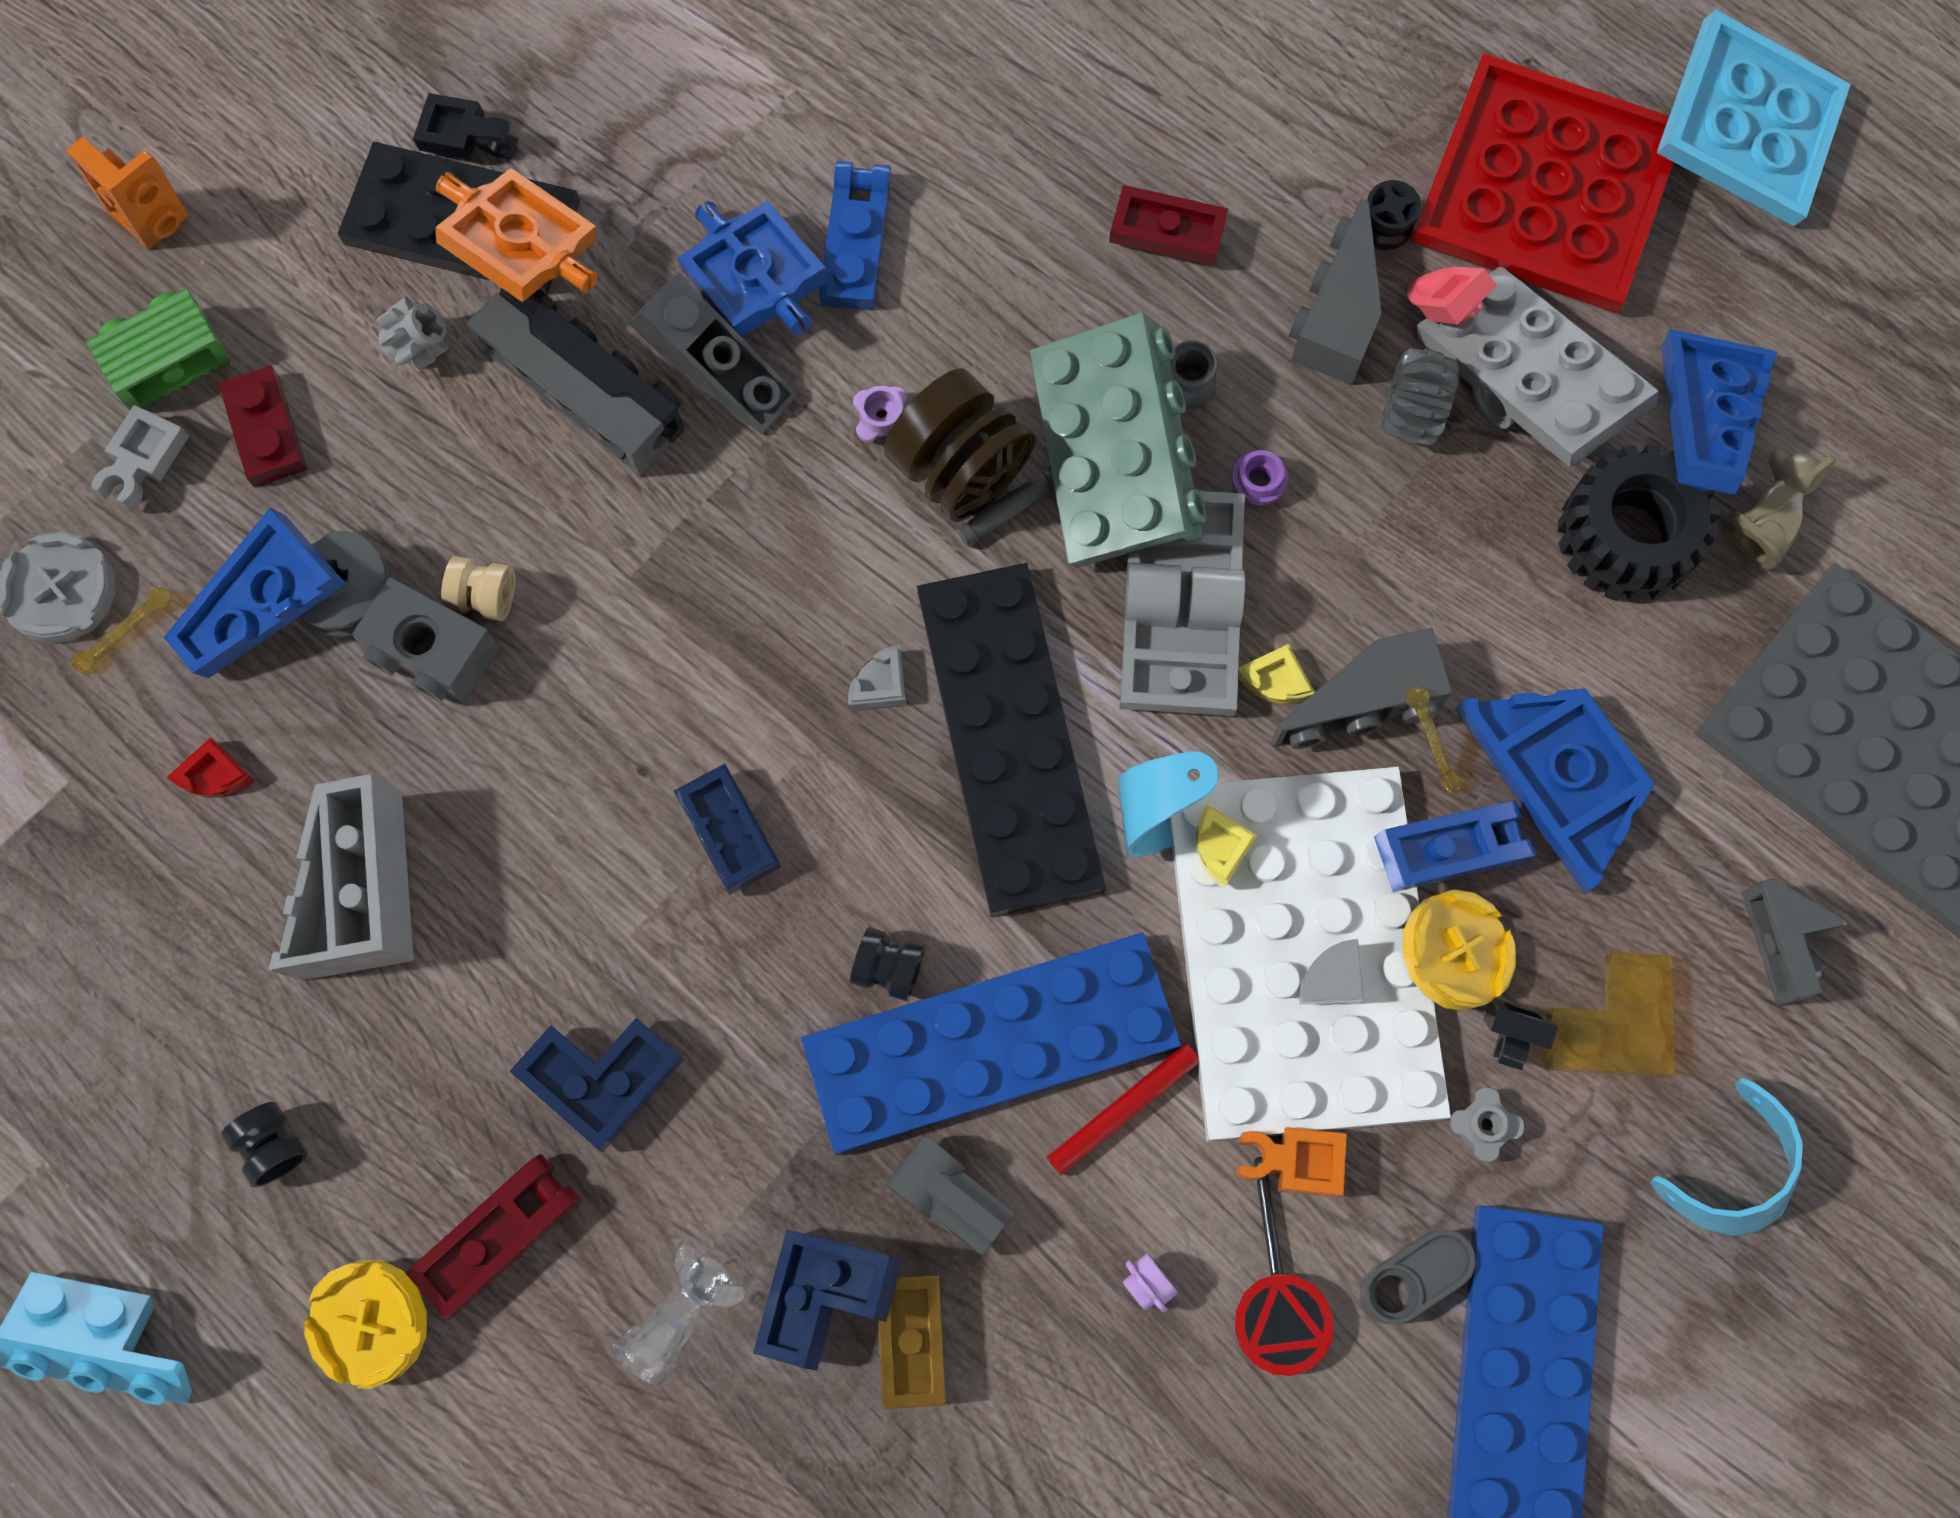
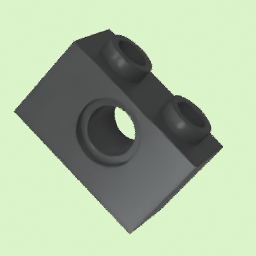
M391 577L388 578L352 633L355 639L365 648L366 652L363 658L368 663L392 676L397 669L414 677L411 684L416 689L439 702H442L445 695L464 704L500 648L486 628ZM426 637H435L434 645L429 651L424 654L413 655V649L418 641Z

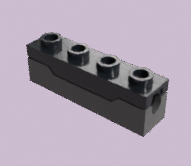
M501 288L499 294L496 293L466 323L479 349L641 477L670 447V443H673L685 430L678 411L680 403L677 398L660 383L656 382L651 387L638 377L639 371L636 366L621 352L614 350L609 354L597 344L598 339L596 335L579 319L573 318L569 322L556 312L558 310L556 304L541 289H538L524 302H521Z

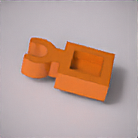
M1285 1127L1281 1135V1144H1274L1264 1133L1258 1131L1242 1133L1238 1144L1252 1145L1258 1148L1262 1155V1161L1257 1167L1240 1165L1237 1168L1236 1176L1247 1181H1255L1269 1173H1279V1192L1340 1198L1344 1196L1347 1134Z

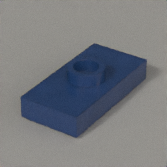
M725 763L674 790L679 803L729 895L781 868L776 855Z

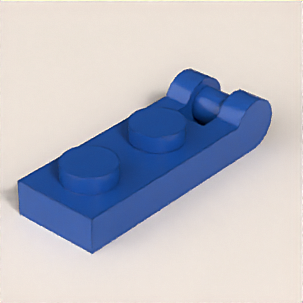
M836 161L834 190L823 262L830 281L820 287L819 299L821 306L872 311L875 309L890 194L891 165L874 164L873 169L854 168L853 162ZM852 190L871 191L870 202L851 200Z
M1509 801L1384 829L1374 836L1393 893L1500 867L1508 868L1537 857L1531 839L1524 840L1518 821L1522 819V815L1517 801ZM1493 829L1496 830V833H1497V835H1498V838H1499V841H1500V844H1501L1500 846H1498V843H1497L1496 837H1495V835H1494Z

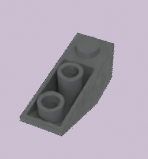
M1363 199L1360 200L1352 219L1346 216L1341 217L1330 243V247L1337 249V253L1332 264L1321 261L1309 292L1317 294V297L1311 309L1304 306L1300 307L1288 336L1297 340L1291 361L1350 385L1355 380L1382 316L1369 202Z
M680 274L665 283L628 322L669 364L760 434H763L799 395Z
M1433 628L1374 641L1279 723L1272 737L1274 746L1291 743L1293 749H1304L1324 742L1326 740L1325 735L1347 730L1348 736L1356 737L1382 728L1381 722L1403 718L1405 724H1415L1437 716L1438 710L1441 709L1452 691Z

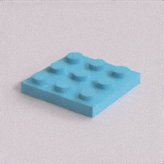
M1715 9L1702 22L1657 153L1782 221L1795 226L1807 218L1851 84Z

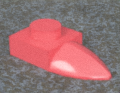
M1447 267L1430 272L1411 281L1407 285L1406 293L1410 302L1418 306L1429 321L1458 325L1468 321L1482 309L1484 304L1482 300L1497 285L1484 268Z

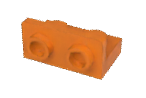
M83 136L66 149V152L105 211L148 250L161 239L172 235L178 229L180 223L188 217L186 209L158 162L148 151H142L129 163L125 164L111 149L107 148L101 153Z

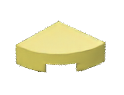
M1289 644L1238 668V679L1253 694L1269 702L1299 704L1315 693Z
M1206 804L1196 830L1197 853L1207 874L1224 889L1254 843L1257 835Z

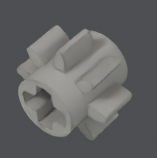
M404 297L376 320L383 328L378 337L380 348L385 356L397 366L411 362L418 372L435 362L436 357L448 350V346L442 341L447 331L445 321L441 314L428 303L418 304L414 307L408 297Z

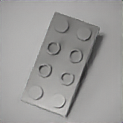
M1498 267L1489 274L1497 287L1482 300L1484 303L1482 309L1468 321L1456 325L1432 322L1426 318L1417 324V339L1430 350L1441 352L1444 356L1457 361L1460 370L1459 375L1473 386V396L1478 408L1493 425L1501 429H1507L1516 422L1570 468L1657 405L1659 391L1503 267Z
M1199 491L1204 500L1207 514L1206 521L1201 523L1202 539L1189 542L1180 538L1128 553L1120 709L1235 716L1238 694L1240 626L1245 597V571L1242 569L1245 494Z

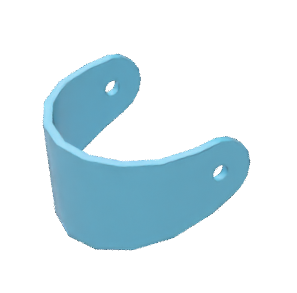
M1196 751L1174 754L1131 767L1119 776L1118 790L1128 856L1134 858L1148 856L1172 848L1169 818L1207 797L1218 784L1219 773L1217 765L1210 756ZM1194 770L1200 773L1199 779L1195 781L1190 780L1188 777L1189 773Z
M1740 1078L1736 1082V1090L1747 1103L1761 1114L1779 1136L1787 1157L1789 1176L1784 1188L1762 1205L1741 1211L1712 1209L1689 1197L1674 1184L1660 1176H1655L1650 1182L1657 1194L1676 1212L1703 1229L1731 1236L1761 1231L1781 1217L1794 1193L1802 1166L1803 1141L1794 1118L1773 1095L1745 1078Z

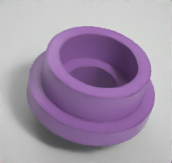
M1266 450L1252 451L1243 455L1236 462L1232 472V486L1236 493L1245 494V502L1259 506L1268 505L1277 501L1285 492L1288 484V471L1283 461L1276 454ZM1253 474H1262L1268 479L1269 484L1263 487L1254 485L1249 477Z

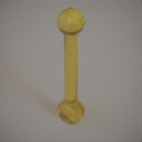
M164 587L151 589L148 593V600L89 651H77L71 659L72 667L81 674L93 673L98 667V658L156 608L163 609L170 604V592Z
M1412 687L1406 694V702L1409 707L1416 709L1440 771L1438 775L1439 781L1446 792L1451 794L1461 788V782L1457 774L1451 769L1428 710L1429 693L1423 687Z

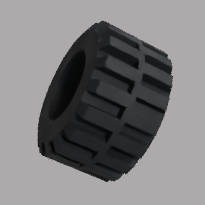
M1647 444L1641 453H1638L1635 445L1622 447L1617 455L1610 451L1600 457L1595 466H1590L1566 500L1562 508L1564 513L1558 520L1557 532L1564 533L1565 535L1558 544L1561 554L1572 555V559L1567 564L1573 575L1582 571L1587 576L1583 585L1593 591L1599 585L1606 589L1604 597L1615 601L1622 593L1627 594L1628 602H1641L1647 594L1654 600L1664 596L1670 588L1674 590L1711 550L1709 546L1717 539L1719 527L1713 524L1720 517L1719 504L1709 503L1715 491H1701L1690 485L1678 483L1673 450H1671L1668 456H1663L1659 454L1660 446ZM1631 505L1646 511L1657 522L1662 534V543L1645 544L1628 537L1616 524L1612 513V506Z

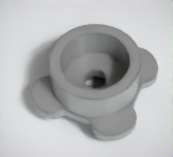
M1491 1088L1478 1090L1474 1095V1102L1464 1110L1455 1111L1450 1118L1452 1132L1460 1135L1464 1143L1473 1149L1474 1156L1483 1162H1491L1497 1159L1499 1148L1509 1139L1520 1138L1524 1131L1522 1118L1516 1114H1510L1500 1103L1499 1093ZM1484 1119L1491 1121V1130L1487 1131L1482 1128L1481 1123Z

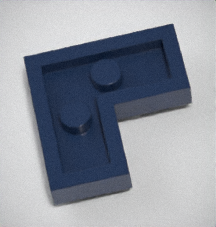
M635 1018L596 1063L555 1027L550 1025L510 1072L595 1148L604 1152L684 1059L639 1019Z
M787 1229L753 1354L817 1371L834 1308L886 1322L902 1259Z

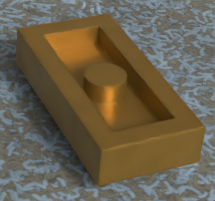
M939 1275L897 1278L886 1322L878 1320L882 1409L945 1406L946 1395Z

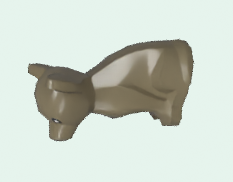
M1780 448L1775 450L1769 459L1770 467L1775 476V483L1761 491L1756 505L1749 512L1740 513L1736 511L1727 518L1728 522L1723 527L1726 537L1733 541L1739 550L1758 567L1766 570L1776 567L1781 563L1800 532L1803 517V498L1812 494L1820 487L1825 475L1836 462V458L1831 454L1819 463L1816 458L1803 453L1790 455Z

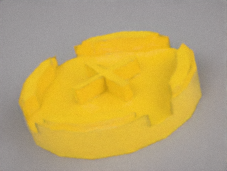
M1454 889L1424 899L1410 913L1403 931V958L1411 979L1425 997L1447 1009L1466 1011L1490 1003L1509 987L1516 968V947L1511 931L1504 930L1502 923L1498 919L1502 915L1496 907L1474 892Z
M360 1259L330 1271L313 1288L308 1303L313 1302L310 1307V1317L305 1318L304 1335L313 1360L329 1378L341 1384L348 1382L352 1385H358L359 1387L356 1388L371 1389L402 1376L418 1359L427 1336V1311L419 1289L403 1270L383 1260Z

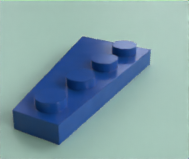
M1669 329L1661 349L1678 483L1690 485L1701 491L1715 490L1736 495L1746 475L1756 436L1754 431L1761 417L1763 409L1761 404L1771 378L1769 373L1775 362L1777 351Z

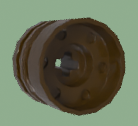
M963 368L945 373L921 391L900 414L890 429L884 444L885 456L909 480L916 483L927 480L925 496L932 502L941 503V511L951 521L957 523L972 517L984 509L1004 491L1028 461L1034 449L1036 437L1023 424H1016V416L1009 410L1000 408L992 411L994 395L969 371Z

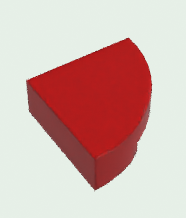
M211 737L167 776L172 783L184 791L206 798H218L235 794L255 781Z

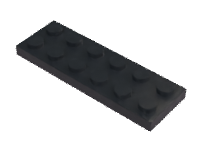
M1022 563L918 585L917 595L990 917L1105 893L1106 886L1028 564Z

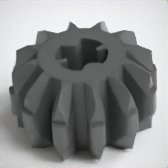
M1409 348L1402 355L1401 360L1397 363L1394 377H1392L1390 389L1386 395V405L1383 410L1382 426L1387 435L1412 445L1423 444L1431 446L1438 440L1439 435L1444 431L1447 418L1450 417V410L1455 400L1460 371L1457 361L1444 356L1441 352L1426 348L1424 350Z

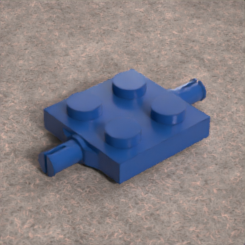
M768 200L745 215L730 218L729 220L724 218L713 202H704L707 212L700 204L695 211V217L707 229L708 233L699 244L677 257L682 271L713 309L741 337L776 316H780L794 335L799 336L803 334L800 325L807 332L812 325V319L797 303L830 281L826 267Z

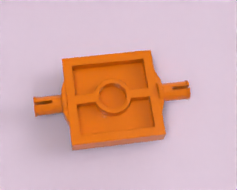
M512 168L492 183L479 186L478 188L469 187L450 172H446L445 177L442 175L436 184V191L458 205L453 214L435 227L436 243L521 302H524L546 282L556 277H563L583 293H588L589 289L594 287L598 274L575 259L596 241V226Z

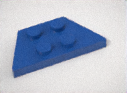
M1586 688L1561 690L1549 696L1526 693L1512 695L1510 699L1478 702V698H1468L1460 702L1455 711L1583 893L1586 894L1593 890L1601 882L1606 866L1615 850L1621 846L1631 828V821L1654 786L1652 779Z

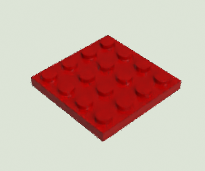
M1483 53L1411 242L1491 270L1503 267L1517 279L1618 314L1628 294L1674 163L1657 153L1669 116Z

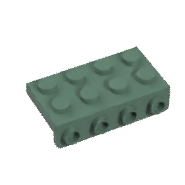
M1141 312L1030 350L1068 564L1079 568L1180 538L1189 542L1202 539L1201 523L1205 522L1207 518L1206 507L1201 493L1198 489H1194L1190 468L1196 466V456L1190 438L1183 433L1180 414L1185 413L1186 405L1182 389L1178 382L1173 380L1170 360L1175 359V347L1168 329L1165 326L1161 327L1157 322Z

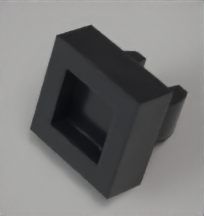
M1495 998L1488 1004L1483 1019L1492 1032L1499 1033L1493 1056L1498 1058L1497 1062L1522 1070L1524 1067L1530 1043L1551 1050L1558 1029L1557 1024L1547 1014Z

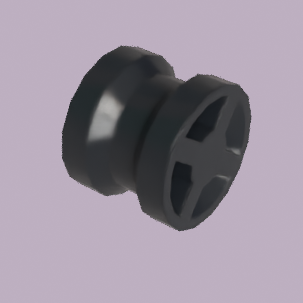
M1398 180L1383 181L1375 185L1370 191L1367 201L1369 202L1374 247L1392 250L1405 245L1410 239L1420 214L1421 201L1416 190L1406 182ZM1386 215L1392 218L1394 223L1388 222L1380 216Z

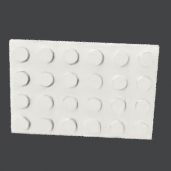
M1399 767L1221 782L1217 784L1214 791L1207 797L1170 817L1172 852L1196 1054L1199 1057L1198 1073L1206 1142L1236 1140L1240 1138L1242 1133L1248 1131H1258L1267 1136H1279L1283 1134L1285 1127L1333 1131L1441 1121L1451 1118L1434 1001L1425 997L1413 982L1403 958V931L1410 913L1419 905L1417 887L1393 893L1374 836L1384 829L1407 824ZM1206 804L1257 835L1254 843L1224 889L1207 874L1197 853L1196 830ZM1358 939L1363 1000L1357 1003L1299 1004L1302 981L1316 958L1335 944Z

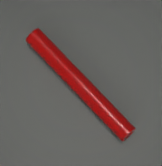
M1187 1043L1182 1045L1046 1156L1049 1163L1060 1176L1065 1174L1198 1065V1055Z

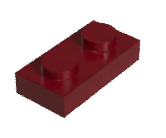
M1123 185L1110 231L1109 243L1215 266L1229 208Z
M272 365L218 382L246 479L253 487L307 470L278 373Z

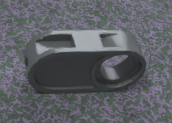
M1439 1229L1422 1235L1371 1269L1363 1278L1360 1286V1301L1364 1311L1373 1320L1382 1324H1402L1412 1320L1463 1286L1472 1277L1476 1265L1475 1253L1471 1243L1462 1234L1453 1230ZM1386 1276H1394L1400 1279L1408 1291L1406 1305L1396 1313L1384 1311L1375 1299V1287Z

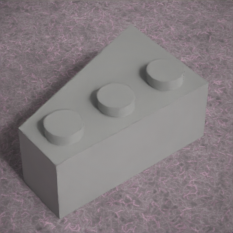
M372 774L315 784L296 857L302 860L294 895H287L282 913L287 915L288 919L280 951L272 953L268 970L299 980H309L414 961L402 790Z

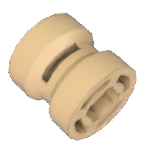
M453 556L449 560L443 576L441 588L442 605L458 614H466L473 610L480 612L485 619L504 621L510 612L514 598V568L511 565L491 563L489 566L484 567L477 565L472 558Z

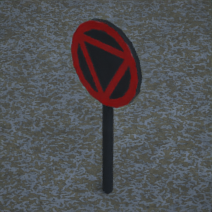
M1257 1157L1254 1160V1167L1260 1165L1262 1157ZM1267 1174L1265 1177L1257 1180L1271 1276L1258 1280L1243 1294L1236 1309L1235 1333L1241 1350L1255 1366L1274 1375L1294 1376L1311 1370L1326 1356L1333 1341L1334 1317L1328 1300L1314 1284L1296 1275L1283 1274Z

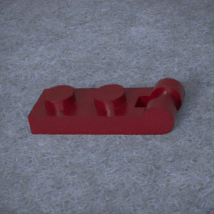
M539 1154L528 1161L405 1272L444 1320H451L547 1231L566 1218L582 1201L570 1185L563 1188L551 1174L554 1167L543 1154ZM530 1191H533L544 1203L532 1216L518 1203Z

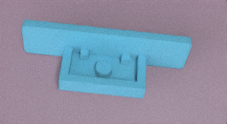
M31 1272L0 1326V1367L10 1369L14 1374L22 1378L37 1381L42 1380L44 1377L70 1381L74 1386L93 1393L102 1392L104 1389L129 1393L134 1398L152 1405H160L165 1401L187 1404L192 1394L185 1367L181 1362L133 1352L154 1311L149 1295Z

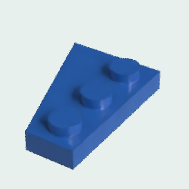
M269 508L167 632L164 639L193 674L210 678L345 586L346 583L285 514Z

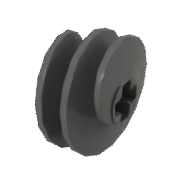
M349 531L329 532L318 542L311 545L342 580L347 579L346 585L299 616V618L316 633L338 638L352 636V633L384 584L391 577V571L384 557L366 537Z

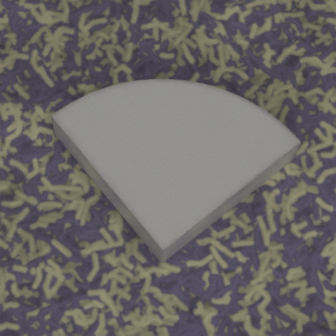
M900 645L877 652L860 669L850 684L848 693L849 711L906 705Z
M1358 939L1335 944L1316 958L1302 981L1299 1004L1357 1003L1363 1000Z

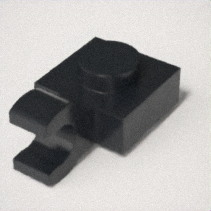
M428 93L413 136V141L419 151L470 160L474 146L483 149L495 157L513 159L519 140L515 136L508 135L511 126L509 121L496 117H484L485 113L479 102Z

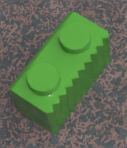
M187 288L178 293L167 292L158 295L150 302L148 309L128 319L118 318L105 323L100 328L98 335L86 341L111 389L130 410L133 405L140 408L150 406L152 401H159L162 396H169L171 391H179L181 386L189 385L191 380H199L201 375H209L211 370H218L221 365H227L231 360L203 309Z

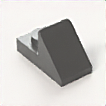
M1774 878L1762 880L1743 891L1742 896L1777 1007L1800 1002L1822 993L1819 984L1822 978L1820 961L1816 953L1811 948H1808L1805 939L1830 934L1848 925L1847 921Z

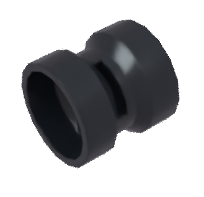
M868 927L860 942L853 963L850 983L868 989L874 986L877 981H880V987L885 988L890 997L907 1002L915 986L926 945L908 939L902 943L895 941L893 946H891L890 939L885 931Z
M268 1102L254 1107L234 1119L221 1132V1136L229 1150L239 1153L244 1161L242 1172L250 1186L254 1188L267 1185L283 1177L300 1165L307 1157V1152L299 1138L289 1136L284 1127L286 1117L276 1102Z

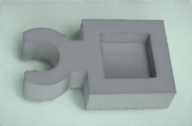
M133 405L104 450L115 463L112 466L103 468L96 474L92 482V489L101 497L107 499L115 486L124 484V488L116 500L124 508L130 511L138 506L143 497L142 482L145 477L148 476L161 482L188 440L189 435L182 427Z

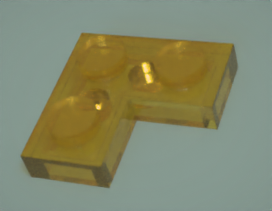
M1611 952L1605 956L1606 1011L1551 1008L1547 1011V1015L1558 1026L1551 1050L1547 1049V1071L1665 1078L1675 1075L1672 955Z

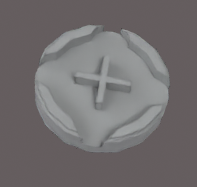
M66 532L39 534L26 541L30 545L24 547L19 553L13 551L0 570V611L6 616L8 622L29 639L47 644L72 642L92 632L108 615L116 595L115 572L106 555L82 536Z

